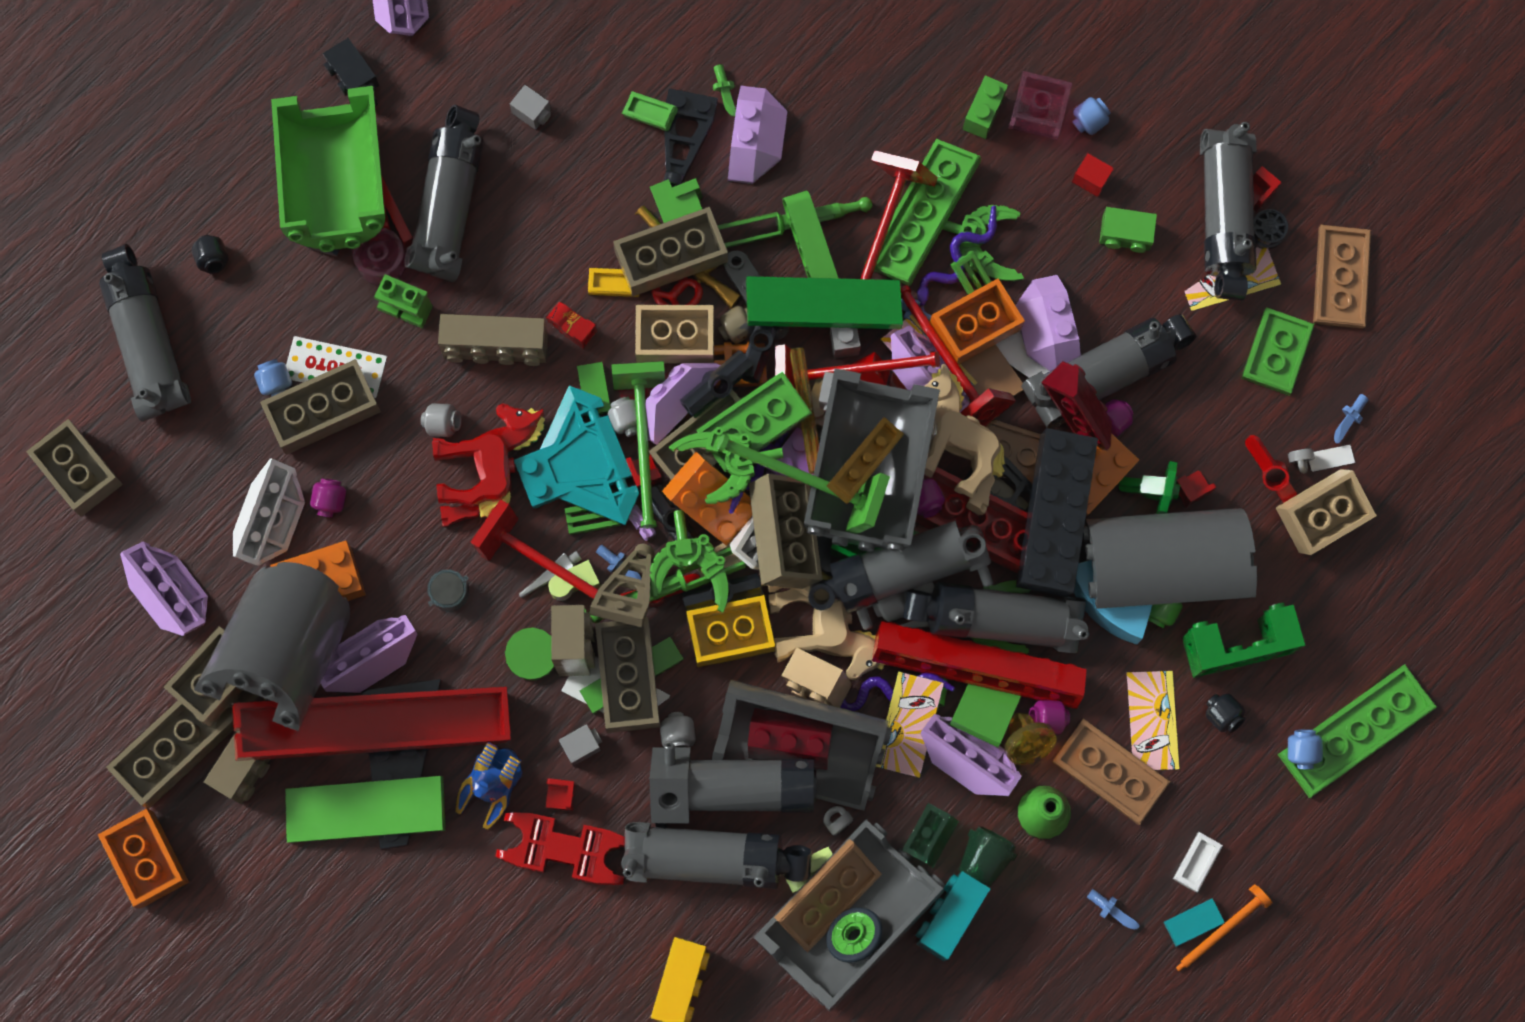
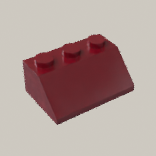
M1062 361L1041 382L1074 434L1098 438L1097 446L1108 450L1111 447L1112 421L1107 414V407L1098 400L1095 395L1097 393L1096 389L1085 379V371L1077 364L1071 365Z
M754 708L749 730L748 758L758 760L814 759V768L827 770L833 724L796 714Z

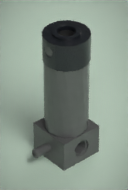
M673 743L665 744L664 748L653 747L650 769L651 823H689L690 811L814 813V802H817V770H814V759L691 760L690 748H675Z

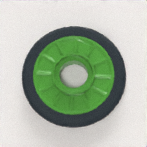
M852 908L842 912L834 919L827 932L826 942L829 952L839 961L846 963L858 962L867 958L876 950L881 941V921L873 911L866 908ZM853 930H860V935L857 939L848 940L849 934Z

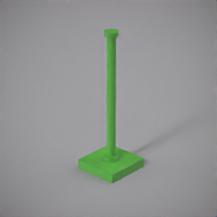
M664 361L612 364L614 390L634 389L643 513V521L640 523L641 528H655L657 525L656 520H653L645 388H654L665 381Z
M723 434L718 442L717 450L722 452L727 450L838 497L826 487L829 482L731 441L727 435ZM879 473L868 478L859 489L858 494L856 493L849 501L854 506L845 531L858 534L874 527L890 476Z

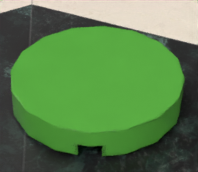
M533 627L522 629L515 633L507 642L505 650L506 663L512 673L529 681L539 680L549 675L554 669V664L551 660V635L542 629Z

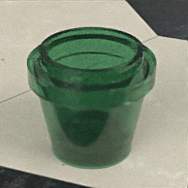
M978 825L977 829L971 827L967 834L969 839L958 870L965 872L990 888L1009 863L1016 860L1018 852L1015 851V844L999 834Z

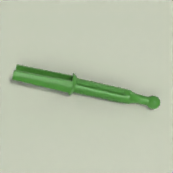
M862 197L856 202L846 204L833 203L816 207L815 210L819 222L841 218L845 214L859 210L867 212L872 208L873 203L870 198ZM778 212L717 225L718 229L721 230L775 218L777 232L724 243L726 248L782 236L785 230L791 229L787 215H781Z
M730 547L717 552L718 556L723 557L734 554ZM741 561L724 568L726 575H729L746 566ZM696 563L688 568H678L675 575L664 579L661 595L654 598L650 588V602L681 589L687 592L707 584L711 580H707L704 576L686 583L683 575L701 566ZM633 591L624 596L637 599L638 591ZM591 615L593 623H599L603 620L601 617Z

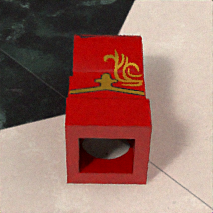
M558 302L546 317V320L582 349L585 348L597 332L595 323L589 319H584L561 302Z

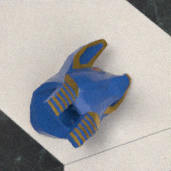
M487 743L483 752L478 754L472 773L464 780L458 792L456 812L458 814L463 813L469 801L475 795L491 803L483 825L485 829L492 827L502 817L508 807L511 791L522 777L520 764L522 760L517 757V754L512 749H498L496 745Z

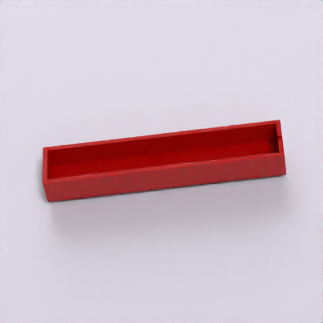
M507 687L314 698L299 731L272 721L278 703L274 701L234 703L233 705L234 731L240 732L234 736L235 761L485 745L488 742L500 744L511 740Z

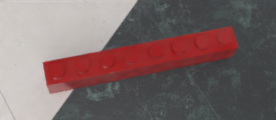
M881 621L875 636L872 655L873 662L920 673H933L942 678L1036 700L1061 701L1064 706L1075 709L1078 708L1084 697L1087 669L1080 668L1074 664H1063L1048 658H1037L1022 652L1003 650L997 646L977 644L971 640H960L950 636L931 634L920 628L904 627L894 622Z

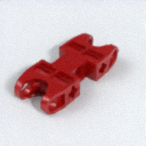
M505 813L504 821L513 823L517 828L521 829L523 839L521 844L513 849L508 848L507 851L497 849L495 857L519 868L545 873L547 860L573 865L572 879L597 885L624 884L625 877L615 875L605 864V858L610 851L620 849V847L625 848L624 836L607 829L584 825L580 838L554 832L557 821L555 818L533 813ZM594 834H595V839H594V843H593L592 852H590V851H591V847H592V842H593ZM589 857H590L587 874H586V876H585L586 869H587V864H588V860H589Z

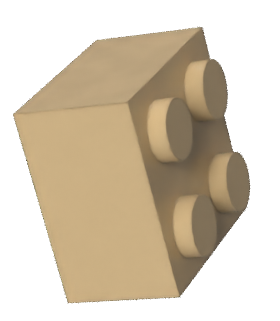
M796 648L781 675L787 682L786 686L792 690L791 693L804 699L809 697L816 702L839 708L852 686L851 681L842 669L799 648Z

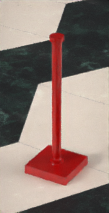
M874 151L872 161L890 176L896 177L860 279L872 278L905 182L912 181L935 187L938 177L919 161Z
M908 285L901 287V299L951 373L957 377V382H960V386L963 387V391L971 401L960 413L964 416H972L978 419L980 424L986 427L1016 402L1015 398L1011 393L990 388L979 396L911 295L910 287Z
M786 345L776 346V375L783 371L805 404L806 380L822 379L825 372L834 373V368L863 374L930 365L932 368L940 366V356L936 351L925 356L805 370V357Z
M500 499L470 542L480 556L490 561L502 542L594 599L598 591L597 588L509 534L518 521V517L510 505Z

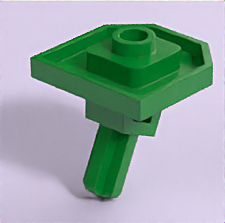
M1169 462L1164 477L1143 475L1142 479L1123 477L1119 482V490L1125 493L1141 494L1147 499L1159 501L1156 514L1167 513L1172 499L1177 500L1180 485L1176 484L1177 463Z

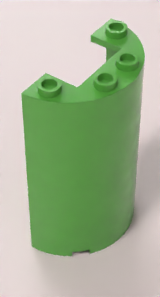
M373 86L348 89L350 101L348 105L302 111L297 96L271 99L280 229L290 241L306 247L320 249L322 252H331L334 249L343 248L354 249L372 239L383 228L385 209Z

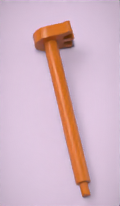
M1255 884L1249 888L1255 898L1184 957L1176 969L1180 972L1184 967H1189L1261 904L1264 908L1269 907L1272 901L1264 891Z

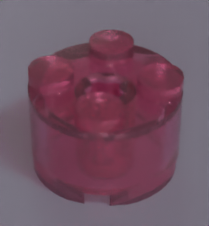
M382 228L372 239L362 243L358 248L352 249L353 260L358 272L363 279L371 284L380 286L385 274L399 279L406 270L405 249L398 235L390 229Z

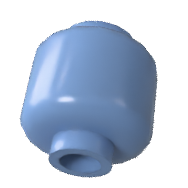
M1089 97L1074 109L1073 115L1076 119L1072 122L1080 133L1086 131L1088 134L1093 135L1108 124V115L1111 112L1100 98L1094 99Z
M277 359L258 365L259 370L254 373L260 393L265 396L279 394L292 385V379L286 364L278 362Z
M1295 730L1294 734L1288 737L1289 761L1297 764L1298 769H1313L1314 764L1323 760L1322 737L1317 735L1315 730Z

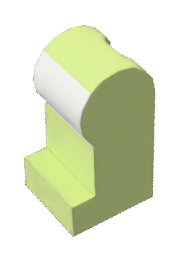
M589 560L568 569V571L595 588H600V583ZM556 575L549 581L550 594L556 600H567L573 592L578 591L577 588Z

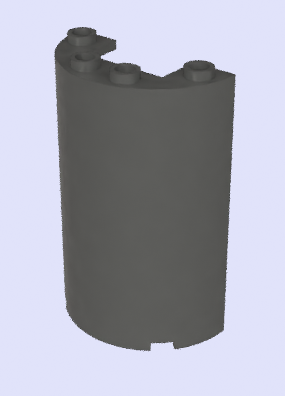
M834 368L814 476L830 482L883 417L889 420L904 435L870 476L872 477L879 473L890 476L874 527L858 534L845 531L854 504L850 502L846 504L840 498L812 486L804 526L808 529V534L832 539V544L838 546H848V543L859 545L858 549L873 552L874 548H884L894 552H903L904 548L911 546L940 389L914 384L911 390L862 381L860 380L861 373Z
M1242 508L1085 519L1081 545L1083 554L1086 553L1087 561L1091 560L1094 570L1093 582H1089L1088 590L1089 597L1094 598L1097 609L1256 597L1257 566H1253L1255 545L1248 516Z
M278 562L277 566L261 568L250 580L194 691L221 700L226 683L278 703L272 721L299 731L349 623L350 606L347 598L342 597L338 591L339 586L331 578L312 567L293 562Z
M734 680L730 681L712 760H758L748 758L749 730L754 708L791 713L833 724L828 769L814 768V770H817V799L865 810L867 800L873 801L876 786L871 785L876 764L881 765L885 749H882V746L889 744L892 728L887 727L888 720Z
M867 820L857 828L835 853L850 839L882 874L850 907V909H869L879 917L882 924V938L876 950L870 956L858 962L846 963L839 961L829 952L826 933L807 953L774 917L812 877L753 937L803 989L822 1006H825L829 1012L843 1000L944 892L943 888L945 887V884L936 875L930 876L920 865L915 868L909 862L911 858L901 848L896 851L889 844L885 837L887 832L879 824L875 823L872 825ZM834 854L813 874V876L834 856ZM853 930L849 934L848 940L857 939L860 935V930Z

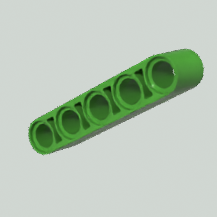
M806 190L784 197L782 199L783 206L807 277L839 279L809 192Z

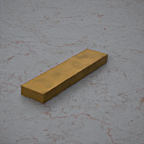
M883 417L826 487L848 504L902 438L904 433Z

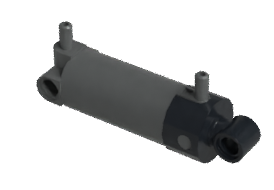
M453 105L449 109L445 119V127L438 128L433 133L428 157L429 164L412 245L407 247L405 255L406 267L449 282L456 281L461 270L463 259L459 258L475 177L479 169L484 145L483 139L474 134L479 125V114L458 105Z
M1248 122L1234 124L1226 131L1204 129L1200 139V155H1204L1205 272L1216 277L1214 294L1217 299L1244 300L1248 290L1246 276L1254 273L1257 269L1253 155L1257 152L1256 136L1247 133L1250 129Z
M128 244L102 253V262L108 273L100 279L99 285L107 311L111 317L134 394L131 401L137 417L140 421L144 422L162 415L166 411L170 412L190 404V392L187 384L182 382L150 270L148 267L137 266L136 256Z
M1182 314L1171 317L1163 325L1157 319L1151 317L1067 363L1071 365L1077 364L1085 371L1086 375L1084 377L1096 389L1097 393L1095 395L1100 401L1174 364L1177 361L1175 350H1181L1189 346L1197 336ZM1053 370L1046 374H1043L1041 371L1028 378L1021 386L1032 405L1036 407L1040 418L1049 429H1054L1066 423L1041 383Z
M952 521L913 535L911 546L904 548L903 552L877 548L873 552L859 553L831 563L832 579H822L812 584L809 589L808 599L811 606L817 610H827L833 603L841 601L847 613L857 612L862 628L867 630L873 626L867 611L868 607L879 604L880 600L967 569H970V571L978 570L983 586H991L993 580L987 565L991 564L992 561L986 548L981 528L976 525L958 528L956 521ZM972 537L979 539L975 544L966 543ZM819 589H824L829 593V597L826 600H818L814 593Z
M937 582L932 594L925 591L908 590L903 617L918 622L929 621L931 634L1053 647L1059 652L1077 653L1079 640H1085L1089 636L1088 626L1083 621L1086 600L1077 597L1060 596V598L973 588L968 585Z
M632 822L625 826V853L621 864L624 869L623 874L625 878L634 882L661 879L777 889L781 874L787 880L795 882L806 881L811 877V849L802 845H792L783 850L782 838L778 834L749 832L744 834L651 827V823Z

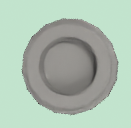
M1301 449L1289 452V463H1298L1300 472L1305 474L1308 471L1307 461L1315 459L1314 450Z
M834 806L825 813L823 821L830 833L836 836L853 822V817L843 807ZM835 813H840L841 817L832 823L830 821L831 816Z

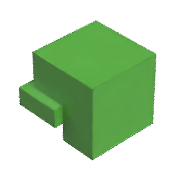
M696 178L675 187L671 186L669 179L650 186L663 223L702 210L699 199H702L703 196Z

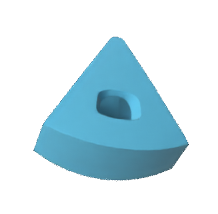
M1092 562L1078 563L1074 594L1077 598L1086 600L1085 611L1096 623L1111 634L1125 641L1138 644L1143 639L1152 605L1097 609L1094 598L1089 597L1088 590L1089 582H1093L1094 570Z

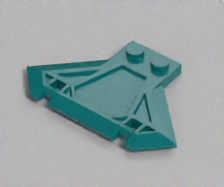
M569 385L540 450L515 459L514 462L533 509L561 499L626 525L640 493L636 485L632 487L627 485L626 479L632 477V474L608 415L600 418L598 410L604 407L600 397ZM588 414L590 422L584 423L582 416ZM616 484L619 491L612 493L610 486Z

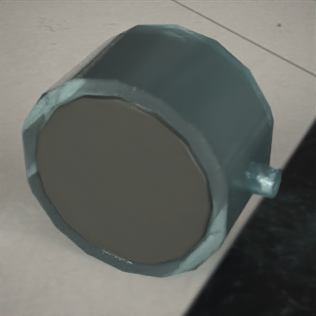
M450 569L435 573L428 583V596L431 599L428 604L430 607L435 604L438 609L445 612H453L462 608L469 597V587L466 583L469 579L467 575L462 577L460 573Z

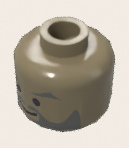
M736 306L720 317L722 326L718 327L725 341L731 339L735 344L749 338L755 326H747V308L744 309L741 306Z

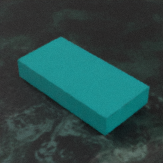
M1213 898L1164 921L1175 946L1183 944L1225 923Z

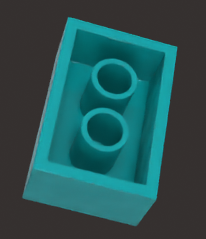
M963 871L957 876L953 874L944 887V891L947 894L943 899L939 897L929 912L933 915L930 922L925 920L915 936L919 940L916 944L940 960H948L990 888Z

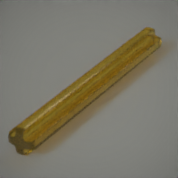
M794 348L790 350L795 389L813 414L801 423L808 471L810 474H814L819 450L818 434L804 349Z

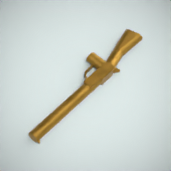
M645 206L640 207L635 215L639 214L650 228L661 224ZM718 266L693 275L699 284L703 282L714 289L730 309L735 306L741 296L709 275Z

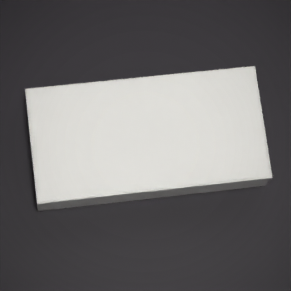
M1198 832L1173 880L1197 893L1223 845Z

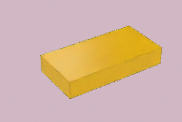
M589 268L588 295L632 297L622 269Z

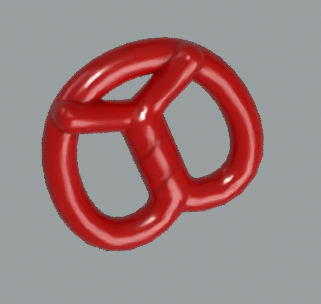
M686 277L680 279L670 292L661 291L660 287L652 290V295L657 305H669L662 298L670 300L672 305H679L677 298L688 286H691L695 290V295L685 305H697L702 298L703 289L696 280Z

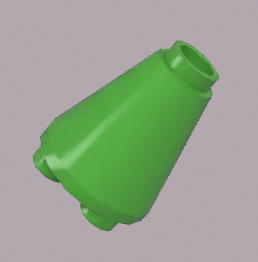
M1037 786L1028 790L1021 797L1018 805V819L1022 828L1029 836L1038 839H1050L1060 835L1068 826L1071 818L1070 805L1067 798L1058 789L1050 786ZM1047 803L1055 806L1053 812L1046 810Z

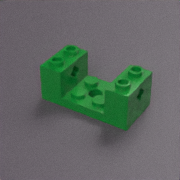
M1278 603L1269 606L1268 610L1263 611L1264 614L1257 620L1263 640L1252 643L1253 646H1249L1247 649H1243L1242 645L1229 648L1225 652L1217 623L1209 625L1208 621L1193 624V628L1188 629V633L1182 637L1193 678L1295 654L1305 646L1294 605L1285 606L1284 603Z

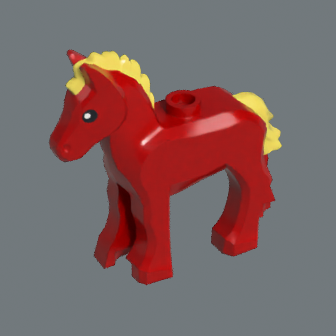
M503 403L497 406L496 413L506 424L505 427L490 430L472 440H464L459 443L433 438L432 448L435 461L459 457H474L480 482L469 490L453 489L445 483L436 485L439 503L463 504L457 507L440 506L443 527H448L464 519L477 518L479 514L481 518L485 516L488 518L500 499L508 504L510 503L511 473H515L514 458H509V452L520 450L522 447H529L531 442L538 440V437L541 435L540 432L544 430L543 423L545 418H543V409L534 411L533 408H530L526 411Z

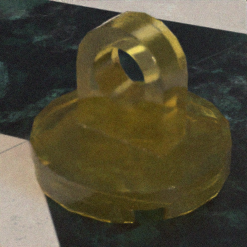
M1016 713L1010 720L1009 731L1011 736L1004 747L1005 753L1012 763L1027 765L1035 762L1034 758L1038 756L1041 758L1047 756L1053 750L1057 737L1049 724L1043 722L1034 723L1029 714Z

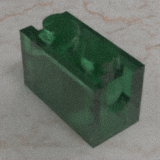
M928 803L902 850L934 868L959 821L952 815Z

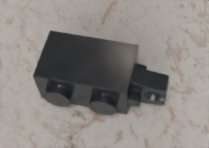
M349 38L323 53L326 63L323 65L331 77L335 75L340 82L337 85L344 96L348 95V89L373 86L375 91V88L379 86L375 74ZM374 97V99H375V107H376V106L378 105V103H377L376 98Z

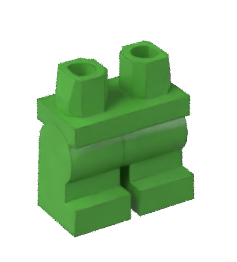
M386 274L374 296L379 301L377 305L379 311L399 318L403 311L401 319L420 328H423L433 307L430 299L427 297V291Z

